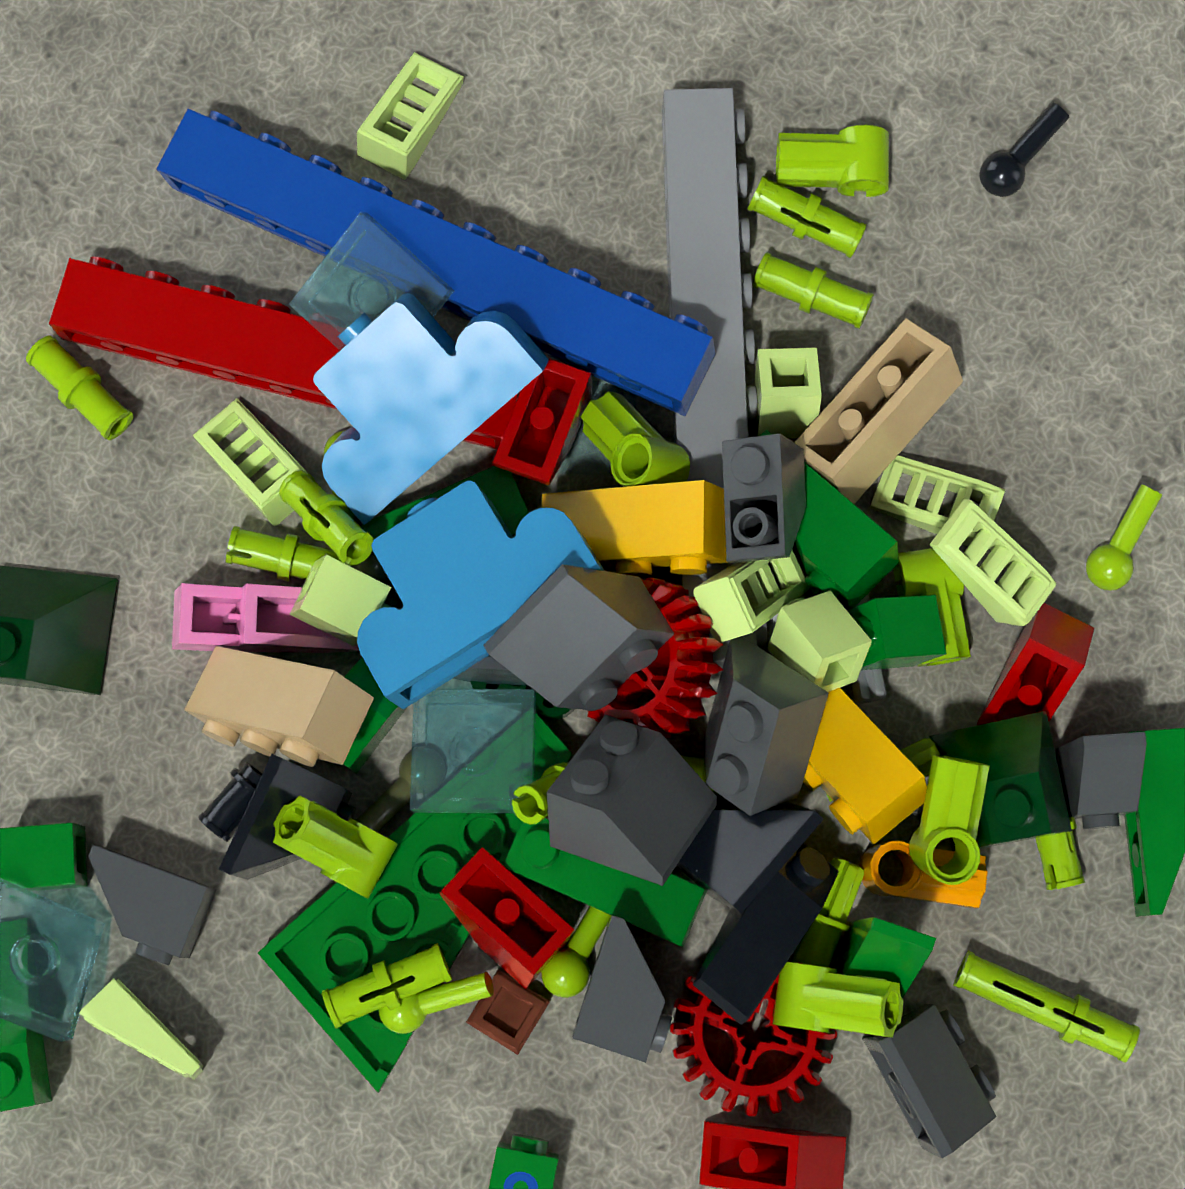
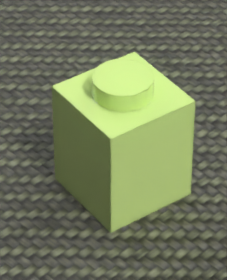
M817 348L758 349L754 384L757 392V436H760L767 429L771 434H782L786 438H799L818 417L822 392Z
M326 554L315 561L289 615L352 646L358 645V630L363 620L375 610L391 607L384 603L391 587Z
M827 591L807 599H794L781 607L767 648L776 659L829 692L857 681L872 640L831 591Z

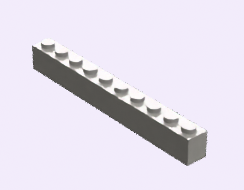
M733 88L664 90L662 135L669 318L674 320L676 315L680 314L702 323L709 330L707 335L713 337L716 352L686 416L673 411L674 443L683 447L689 456L690 471L687 481L705 480L724 488L722 441L748 438L747 421H756L757 419L756 386H746L745 364H754L753 329H743L742 308L752 307L751 273H741L740 253H749L750 227L748 218H739L738 198L747 197L746 163H736L735 144H744L745 114L744 109H734ZM734 563L707 564V573L679 574V585L683 586L684 589H688L689 596L694 597L693 591L697 586ZM767 623L763 624L753 633L742 636L765 652L767 651ZM730 640L720 642L723 646L713 653V662L723 668Z

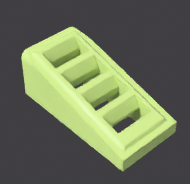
M414 52L358 129L357 155L406 180L463 85L464 76ZM418 78L439 89L436 96L412 85L414 79ZM406 97L425 107L426 110L422 113L401 101ZM394 116L413 126V128L409 132L391 123V118Z
M236 398L193 434V437L273 526H277L294 511L280 497L279 491L283 480L295 471L306 470ZM243 422L248 430L222 450L217 444ZM259 440L262 446L237 466L233 461ZM272 458H275L278 463L256 482L253 483L249 479Z
M897 455L883 471L869 508L938 534L963 499H972L980 502L978 507L994 521L1005 489L982 480ZM905 473L912 476V480L903 503L893 501L892 498L901 474ZM925 481L935 486L926 509L922 510L916 508L915 505ZM947 490L957 493L949 517L938 514ZM972 530L962 544L969 546L976 537V532Z
M963 499L929 544L996 622L1016 626L1027 625L1056 586L1055 580L1042 565L972 500ZM974 530L977 534L965 552L962 553L959 547L971 531ZM990 549V554L987 556V558L984 560L981 566L978 567V562L981 560V558L984 556L987 550ZM1005 567L1007 571L996 584L994 581Z
M792 550L790 557L734 563L697 586L693 594L702 614L711 618L713 625L710 632L713 638L719 642H725L753 633L777 615L781 607L809 590V586L805 582L804 574ZM768 563L770 564V566H771V568H772V570H773V572H774V575H775V577H776V579H777V581H778V584H779L781 590L779 589V587H778V585H777V583H776V580H775V578H774V576H773V574H772V572H771V569H770Z
M113 978L79 1012L88 1024L185 1078L190 1077L195 1080L203 1072L202 1063L119 979L115 980Z

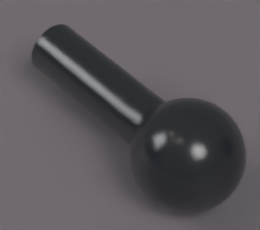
M1053 102L1008 152H997L986 158L981 165L979 173L983 187L989 193L999 197H1006L1016 193L1022 187L1025 180L1024 167L1070 118L1066 111Z

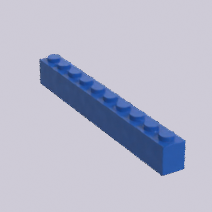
M187 109L156 168L173 189L405 293H410L423 301L468 321L486 311L505 313L517 322L545 355L577 369L589 372L592 376L686 416L716 354L713 337L707 335L709 330L702 323L685 315L677 314L673 320L653 311L655 306L650 301L635 293L623 291L621 296H617L601 289V282L597 278L580 269L570 268L568 273L547 265L549 261L544 255L527 246L517 245L515 250L500 245L495 242L496 237L491 232L474 223L465 222L461 228L443 220L444 214L426 202L414 199L411 205L399 201L392 197L393 192L389 188L373 179L362 177L358 183L341 175L342 170L325 158L311 155L309 160L298 157L291 153L292 149L286 143L272 135L260 133L257 139L241 132L242 127L237 122L219 112L211 111L207 117Z

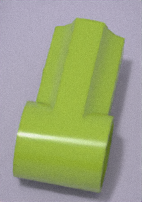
M855 125L842 129L838 134L778 133L776 183L781 186L837 188L838 192L845 196H854V191H866V197H876L885 194L889 190V132L879 126Z
M608 391L604 396L589 402L580 416L584 424L582 432L611 462L612 474L618 483L627 487L687 481L690 461L685 449L676 443L665 441L621 394Z
M933 548L898 553L899 563L893 568L895 581L901 580L902 585H896L898 597L936 595L947 653L917 666H935L970 658L971 654L960 600L964 593V584Z
M933 755L921 822L909 842V854L913 863L922 872L947 885L961 884L969 880L977 871L980 863V849L976 842L989 765L949 756ZM952 837L955 843L953 858L943 866H935L933 852L936 845L941 840Z
M300 795L295 801L282 807L273 823L275 827L273 843L322 869L321 874L367 899L398 845L396 842L351 818L349 821H346L337 816L333 811Z
M786 962L780 971L773 1025L829 1033V1028L893 1038L895 1029L901 1023L904 1000L900 994V983L860 975L836 974L837 969Z

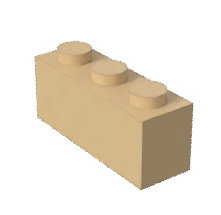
M906 318L794 442L804 449V462L855 504L962 384L963 379L951 347Z
M215 646L184 710L205 723L202 733L220 743L234 747L238 739H240V742L245 746L267 756L275 754L276 750L280 749L279 751L288 758L314 767L317 759L340 765L344 764L374 697L335 670Z

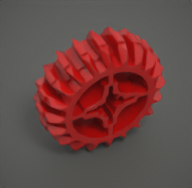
M647 578L642 580L670 625L674 635L657 650L658 656L649 666L634 672L617 689L618 694L611 703L601 709L588 711L587 717L600 722L605 715L660 732L666 739H671L672 733L680 734L683 731L690 730V718L697 719L699 716L706 715L701 701L702 698H710L718 694L709 682L711 675L724 670L713 662V653L722 647L723 644L715 638H709L710 629L713 625L710 616L702 615L695 597L689 596L688 589H684L683 586L678 584L665 583L661 579ZM652 691L655 697L641 706L637 702L643 693L650 694Z
M779 974L747 1021H751L755 1013H759L763 1001L760 1015L766 1021L760 1026L768 1027V1033L780 1037L782 1042L776 1043L767 1039L765 1042L755 1040L751 1048L747 1049L743 1061L746 1047L740 1041L745 1036L737 1035V1028L723 1023L724 1018L736 1020L724 1010L709 1005L712 1000L692 985L695 980L694 977L689 976L685 980V985L698 994L694 1004L681 998H676L673 1006L679 1011L690 1013L688 1024L682 1022L670 1024V1032L672 1034H688L689 1044L673 1048V1056L676 1059L694 1056L696 1063L686 1068L682 1073L684 1079L687 1082H691L703 1073L709 1078L699 1092V1095L704 1100H709L713 1097L719 1087L723 1088L725 1092L721 1099V1108L724 1111L731 1112L735 1107L738 1095L745 1096L744 1109L748 1116L757 1115L759 1109L758 1097L762 1096L766 1097L767 1106L772 1113H780L782 1111V1103L778 1092L785 1089L788 1096L795 1103H800L804 1100V1095L795 1082L801 1076L814 1086H818L822 1081L818 1073L808 1068L811 1060L815 1059L825 1064L832 1062L833 1055L827 1051L816 1049L818 1038L826 1040L835 1039L837 1037L836 1029L829 1028V1033L802 1029L801 1039L782 1031L777 1025L772 1024L775 1004L774 997L777 991ZM703 1023L725 1031L732 1039L734 1046L731 1058L732 1063L727 1076L714 1066L706 1052L702 1034ZM778 1050L796 1056L792 1063L776 1077L763 1082L746 1083L749 1070L753 1069L758 1056L765 1051Z

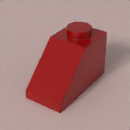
M549 359L544 371L520 391L492 462L493 466L550 485L574 443L582 422L580 416L591 399V373Z
M1043 603L1018 637L978 719L977 725L1042 711L1047 712L1048 721H1050L1086 664L1094 627Z
M483 847L440 892V896L478 946L525 989L529 987L550 960L567 944L575 930Z
M704 1121L699 1184L723 1189H843L846 1137L805 1130Z

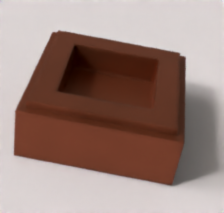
M498 970L492 979L493 996L479 1000L466 1023L518 1055L550 1001L529 988L525 989L515 979Z

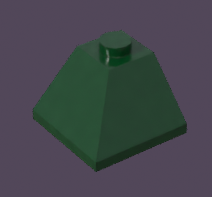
M0 565V684L101 696L118 579Z
M1046 711L929 736L941 756L961 758L990 766L976 837L979 849L1072 831ZM951 837L950 842L952 851H955V843L953 838Z

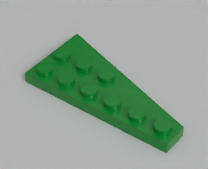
M533 709L387 837L398 845L368 899L336 883L258 952L260 957L378 1093L383 1088L415 1031L401 1034L389 1030L382 1023L379 1010L344 1023L339 1028H335L326 1009L322 991L330 990L373 972L372 965L385 960L386 964L390 965L429 949L437 943L442 950L449 970L451 969L470 934L440 896V892L482 847L502 865L504 864L522 823L513 810L512 799L519 798L513 794L514 791L522 785L530 784L540 779L544 771L557 763H569L572 757L571 751Z

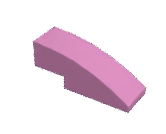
M181 583L174 591L172 649L213 651L215 646L244 652H360L358 645L352 646L289 615L302 587L261 584L229 587Z

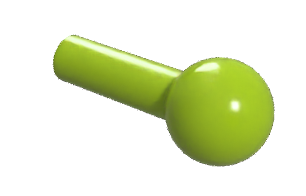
M1141 484L1110 543L1099 546L1090 553L1086 562V572L1088 578L1095 586L1103 590L1112 591L1122 588L1129 582L1134 569L1130 554L1162 497L1161 493Z
M591 906L588 908L567 947L561 949L541 971L543 984L550 993L558 997L569 998L583 991L590 977L587 959L607 926L611 915Z
M484 972L431 987L399 1000L401 1006L391 1011L387 1006L378 1009L382 1023L389 1030L401 1034L410 1033L423 1024L428 1014L493 996V983L490 975ZM401 985L393 986V987H391L390 989H388L387 991H389V990H391V989H394V988H396V987H398V986H401Z

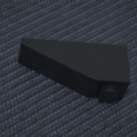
M804 842L742 914L732 908L730 909L692 985L739 1024L745 1023L751 1017L822 910L839 871L826 861L820 852Z

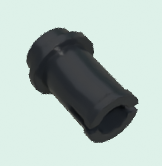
M248 762L241 770L233 768L230 773L234 778L206 811L198 816L199 820L219 838H223L226 842H229L233 833L237 830L263 774Z

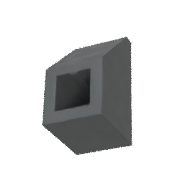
M782 434L722 441L726 561L729 563L790 557L806 510L804 449Z

